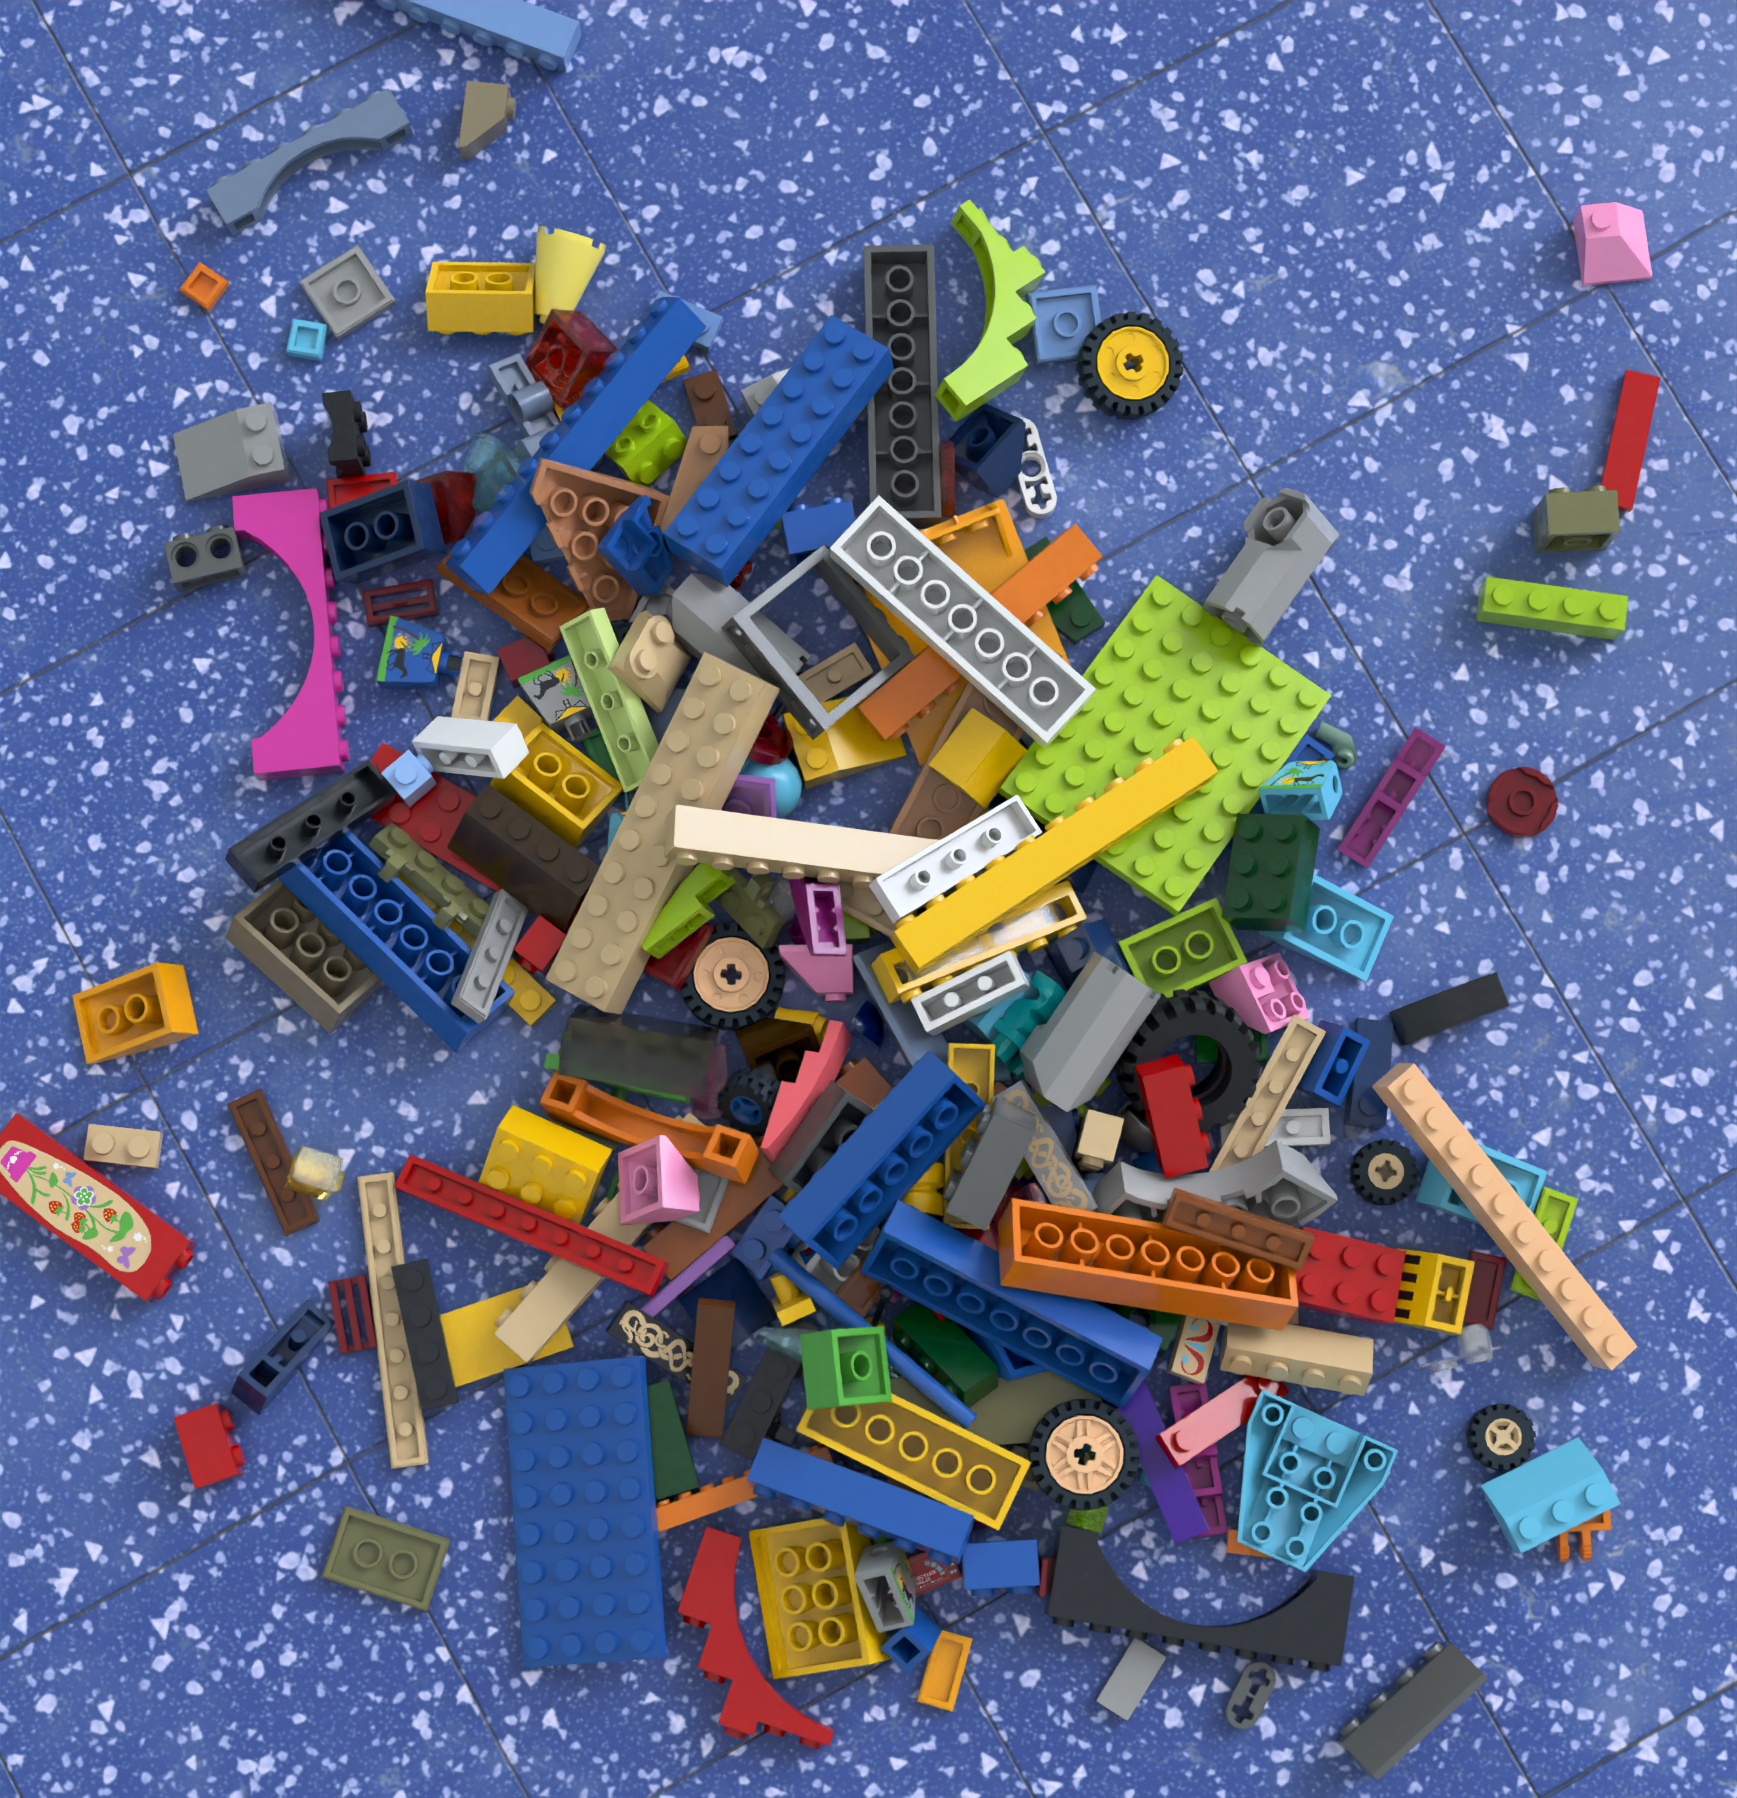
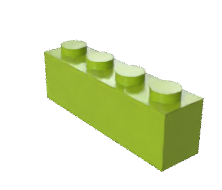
M1486 577L1479 587L1476 621L1616 640L1625 631L1628 596Z

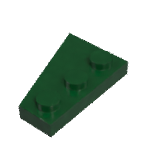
M1047 536L1024 550L1028 561L1051 543ZM1077 580L1069 585L1072 592L1057 604L1051 600L1046 604L1056 631L1073 644H1077L1105 625V621Z

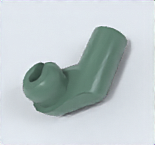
M1322 721L1315 737L1331 745L1332 753L1335 754L1334 761L1339 768L1348 769L1352 767L1357 760V752L1352 736Z

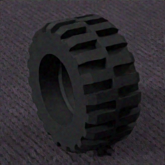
M1185 989L1173 990V997L1167 998L1162 993L1115 1063V1069L1119 1073L1117 1077L1119 1084L1135 1110L1147 1121L1135 1066L1160 1059L1165 1049L1182 1037L1189 1035L1208 1036L1218 1046L1215 1066L1202 1082L1190 1087L1192 1098H1198L1203 1113V1119L1198 1120L1200 1133L1204 1131L1206 1133L1212 1132L1211 1126L1217 1123L1222 1128L1231 1122L1228 1116L1234 1111L1240 1114L1246 1108L1243 1100L1246 1096L1252 1098L1256 1091V1086L1253 1084L1252 1079L1260 1078L1261 1067L1256 1062L1260 1058L1258 1046L1253 1041L1254 1036L1236 1011L1215 995L1210 998L1205 991L1194 990L1192 995H1188Z

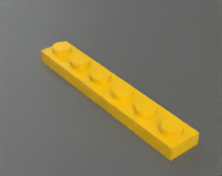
M402 874L397 876L436 915L441 908ZM456 921L450 924L448 927L473 949L476 938ZM510 957L502 978L516 992L509 1006L525 1022L533 1027L557 1001Z

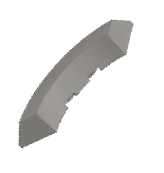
M1275 1140L1256 1155L1232 1166L1205 1173L1178 1175L1167 1179L1162 1173L1145 1171L1120 1161L1096 1183L1092 1197L1099 1208L1092 1212L1162 1223V1217L1175 1187L1289 1226L1298 1222L1303 1226L1326 1211L1338 1201V1198L1304 1154Z

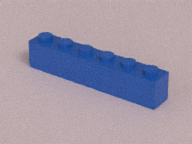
M763 1438L747 1477L750 1487L754 1488L752 1493L771 1501L774 1500L775 1496L789 1501L788 1507L808 1514L810 1509L823 1513L822 1519L831 1524L843 1527L844 1523L847 1522L857 1526L858 1533L878 1540L879 1536L882 1535L894 1540L892 1545L896 1548L913 1553L915 1548L929 1553L928 1559L944 1566H949L950 1561L957 1564L960 1563L975 1523L974 1515Z

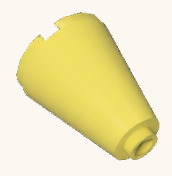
M539 226L536 239L534 314L540 316L539 323L559 328L560 322L568 323L605 253L606 245L600 243L597 249L592 247L593 239L556 228H554L552 235L545 234L546 226Z

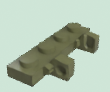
M390 823L377 833L368 844L386 860V864L377 875L386 883H389L393 877L402 874L441 908L432 920L439 929L443 931L456 921L477 939L490 905L464 885L460 878L451 874L432 854L421 848L404 830L398 828L394 823Z
M699 863L694 865L692 871L698 866ZM733 867L729 872L736 883L715 898V900L762 949L773 946L785 921L767 900L776 881L767 873L756 875L748 882Z

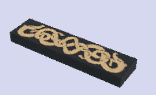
M625 1300L606 1328V1332L690 1385L694 1342L628 1300ZM729 1366L725 1407L727 1409L748 1379L746 1375Z

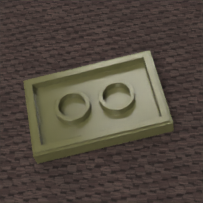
M345 1506L321 1578L427 1612L451 1539Z

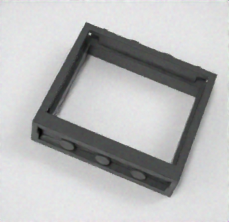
M825 545L817 549L721 627L761 678L780 688L777 697L812 740L915 657L910 651L907 641L902 636L897 635L887 622L885 614L879 608L874 607L866 597L860 583L852 579L830 557V551ZM812 568L815 569L891 662L830 713H827L750 618Z

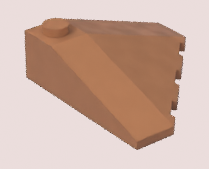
M540 458L529 492L534 503L540 505L547 520L545 525L558 549L561 548L569 564L566 568L579 592L582 591L590 607L587 611L605 608L609 621L630 620L638 594L597 550V547L616 520L640 495H647L650 498L652 504L647 507L653 526H660L670 496L654 488Z

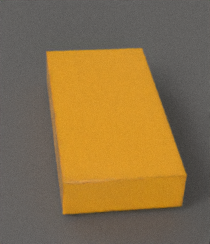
M945 1630L941 1631L929 1654L917 1702L953 1712L972 1638Z

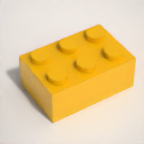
M512 1105L497 1127L478 1183L580 1225L593 1203L612 1149Z

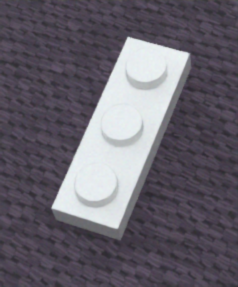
M1329 1108L1284 1109L1264 1148L1268 1147L1275 1140L1289 1147L1330 1145ZM1235 1111L1228 1116V1119L1231 1121L1222 1128L1219 1125L1220 1149L1240 1115Z

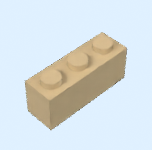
M1090 1109L1087 1110L1080 1119V1130H1077V1139L1071 1161L1077 1164L1076 1169L1078 1171L1097 1173L1100 1170L1104 1171L1113 1163L1124 1123L1123 1118Z

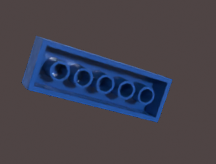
M928 1050L921 1059L914 1063L911 1070L897 1086L888 1092L886 1098L878 1107L864 1118L861 1125L848 1140L838 1147L836 1153L812 1176L811 1180L799 1194L787 1203L778 1218L805 1244L838 1270L888 1215L897 1200H901L974 1120L983 1109L985 1102L956 1073Z

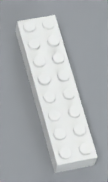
M1017 794L879 876L869 884V887L894 924L923 907L936 896L953 889L965 877L971 874L976 875L986 869L985 866L1002 854L1006 857L1016 851L1015 846L1028 836L1033 835L1036 838L1042 831Z

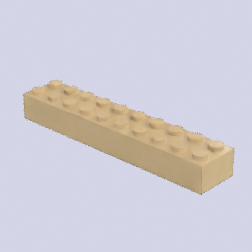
M704 652L546 977L547 981L604 1012L622 1014L651 955L645 952L641 945L662 909L694 867V865L677 864L675 859L664 858L666 816L675 805L722 810L780 688L721 658Z

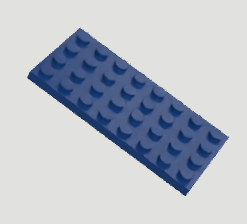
M645 1356L504 1369L523 1668L667 1657Z

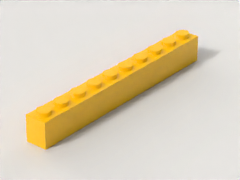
M1194 736L1185 742L1180 738L1173 741L1163 749L1165 755L1156 761H1153L1151 757L1144 760L1133 769L1135 774L1124 781L1122 777L1115 779L1104 788L1106 793L1098 799L1094 800L1092 796L1086 798L1074 808L1076 813L1066 820L1062 815L1045 826L1047 832L1035 839L1033 835L1028 836L1015 846L1017 852L1005 858L1002 854L985 866L987 870L985 873L977 878L973 874L965 877L955 885L956 892L946 898L943 894L936 896L925 905L927 909L916 918L913 914H909L896 923L894 927L897 930L894 931L891 941L913 973L917 976L1213 781L1218 770Z

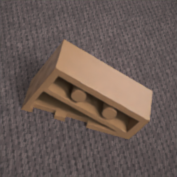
M692 426L660 525L662 534L729 449L728 426Z

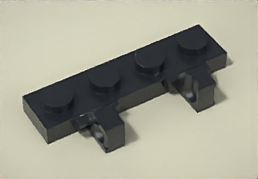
M802 1319L795 1320L784 1326L780 1322L720 1442L721 1445L753 1460L763 1438L772 1441L775 1438L789 1446L793 1444L798 1433L778 1423L781 1414L777 1413L794 1377L800 1378L803 1373L799 1335L817 1332L818 1327Z

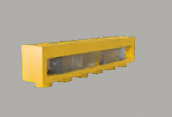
M1067 880L1050 887L917 976L913 973L897 948L880 954L871 964V967L889 1004L902 1000L903 1004L912 1002V998L923 994L922 991L931 987L935 988L1009 950L1016 958L1018 957L1016 953L1026 949L1029 954L1037 952L1048 945L1047 941L1056 937L1061 938L1078 928L1087 917L1070 882Z

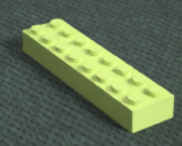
M605 608L589 610L559 628L623 790L627 793L638 789L659 745L640 697L608 669L620 646Z

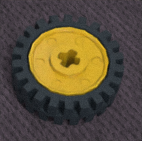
M1136 312L1118 313L1100 322L1086 336L1078 352L1077 358L1079 359L1076 364V372H1079V386H1083L1085 390L1083 394L1087 399L1090 398L1093 401L1092 405L1097 410L1101 408L1104 410V414L1108 416L1115 415L1118 419H1138L1157 411L1174 395L1181 382L1180 377L1183 374L1184 366H1181L1183 354L1178 350L1180 344L1177 338L1173 339L1171 336L1173 332L1169 327L1164 328L1161 325L1162 321L1159 319H1150V315L1145 313L1139 315ZM1133 361L1136 367L1127 371L1124 364Z

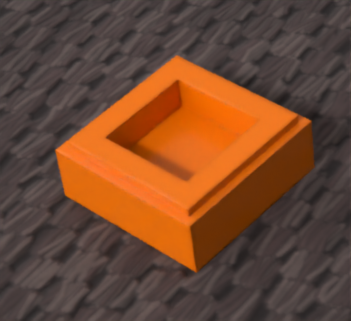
M199 262L179 290L181 294L210 312L230 284L226 279Z

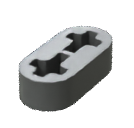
M1252 1661L1243 1668L1224 1708L1225 1717L1233 1727L1248 1729L1258 1721L1276 1682L1275 1672L1267 1663ZM1260 1668L1265 1669L1263 1676L1268 1679L1265 1686L1259 1684L1254 1694L1249 1693L1253 1684V1680L1249 1678V1673L1251 1671L1258 1672ZM1246 1696L1251 1697L1247 1706V1710L1251 1712V1717L1249 1719L1242 1718L1240 1722H1236V1713L1232 1711L1235 1704L1241 1706Z

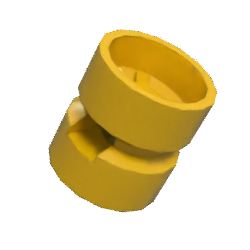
M935 1162L900 1201L917 1208L934 1219L943 1218L944 1200L937 1190L942 1188L945 1183V1165Z

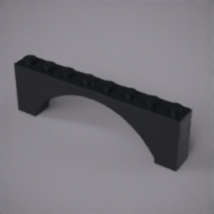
M1058 1525L1044 1610L1045 1615L1053 1616L1052 1624L1074 1627L1075 1620L1089 1623L1088 1630L1108 1634L1111 1633V1627L1126 1629V1637L1147 1640L1148 1633L1162 1635L1161 1643L1184 1646V1640L1199 1642L1198 1649L1220 1653L1221 1646L1235 1648L1234 1655L1257 1659L1258 1652L1272 1654L1271 1662L1293 1665L1294 1658L1308 1661L1307 1668L1327 1672L1330 1671V1665L1341 1666L1354 1583L1353 1576L1311 1569L1310 1579L1295 1594L1262 1615L1229 1625L1204 1626L1188 1624L1159 1613L1146 1605L1127 1588L1106 1560L1097 1542L1099 1532Z

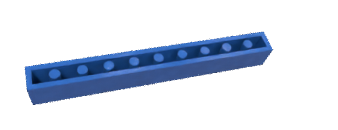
M661 297L648 308L649 314L644 321L634 326L628 332L626 343L620 350L613 352L604 363L606 367L598 377L592 378L584 386V394L577 403L570 405L562 413V421L559 425L543 436L539 442L540 448L537 452L521 463L517 469L518 475L510 484L505 485L498 491L495 496L496 502L492 507L476 518L473 523L474 529L470 534L454 545L451 550L452 556L445 564L474 592L489 595L545 527L547 522L540 505L534 503L529 492L540 458L591 470L707 327L679 297Z

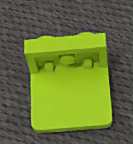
M647 400L605 451L604 455L618 465L628 481L649 486L684 454L688 441L676 422L651 401Z

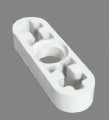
M1021 418L1026 423L1025 433H1030L1026 439L1028 451L1023 452L1022 463L1026 460H1035L1040 464L1041 472L1035 477H1028L1021 471L1016 479L1027 513L1034 518L1043 519L1049 517L1054 512L1057 496L1037 428L1031 420ZM1042 481H1045L1046 484H1040L1042 498H1049L1044 509H1040L1038 504L1032 505L1031 503L1035 501L1036 496L1034 486Z

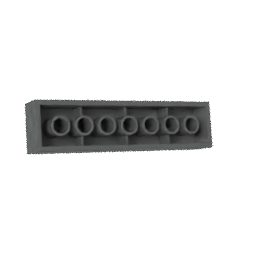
M934 244L863 246L865 335L889 348L894 367L893 371L867 404L869 505L880 496L916 529H927L941 523L938 399L934 396L938 389Z

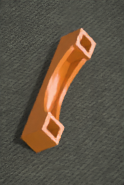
M555 1070L540 1100V1104L551 1120L632 1147L658 1135H664L691 1167L742 1184H746L760 1153L749 1134L719 1124L716 1127L705 1126L660 1115L601 1091L588 1084L586 1080Z

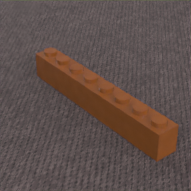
M866 1057L859 1062L855 1058L849 1061L840 1069L839 1074L842 1077L836 1081V1083L872 1107L884 1099L892 1089ZM764 1136L756 1141L760 1153L746 1184L729 1180L710 1234L672 1221L665 1228L662 1224H659L644 1237L648 1242L643 1246L644 1250L648 1254L665 1260L669 1264L665 1274L671 1281L724 1235L728 1236L763 1206L772 1194H777L785 1187L768 1170L773 1162H770L760 1148Z

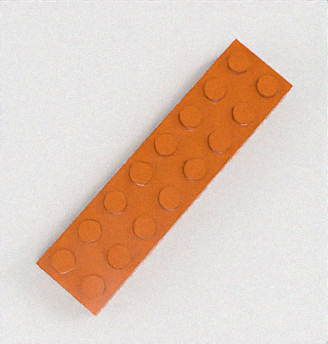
M1013 1198L998 1222L1001 1286L1281 1331L1298 1308L1295 1269L1164 1226L1162 1223Z

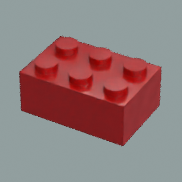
M1304 1226L1298 1227V1229L1313 1233L1315 1237L1302 1271L1295 1269L1298 1307L1377 1326L1392 1324L1395 1317L1406 1251Z

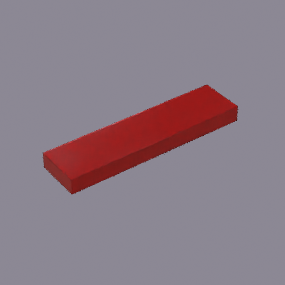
M1627 369L1622 379L1600 486L1606 487V490H1617L1618 509L1631 512L1661 377Z

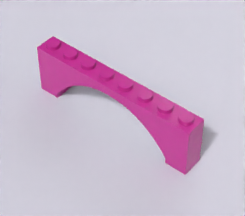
M317 488L232 496L236 534L240 540L250 539L264 547L291 570L306 593L314 623L312 662L298 696L288 711L270 730L260 738L251 739L254 775L259 781L345 772L344 762L350 761L348 741L342 740L341 727L347 726L345 706H339L338 692H344L342 671H336L335 658L341 657V645L339 636H333L332 624L338 623V610L336 601L331 602L330 589L335 588V578L332 567H328L327 554L329 552L319 514L329 509L328 500L322 499Z

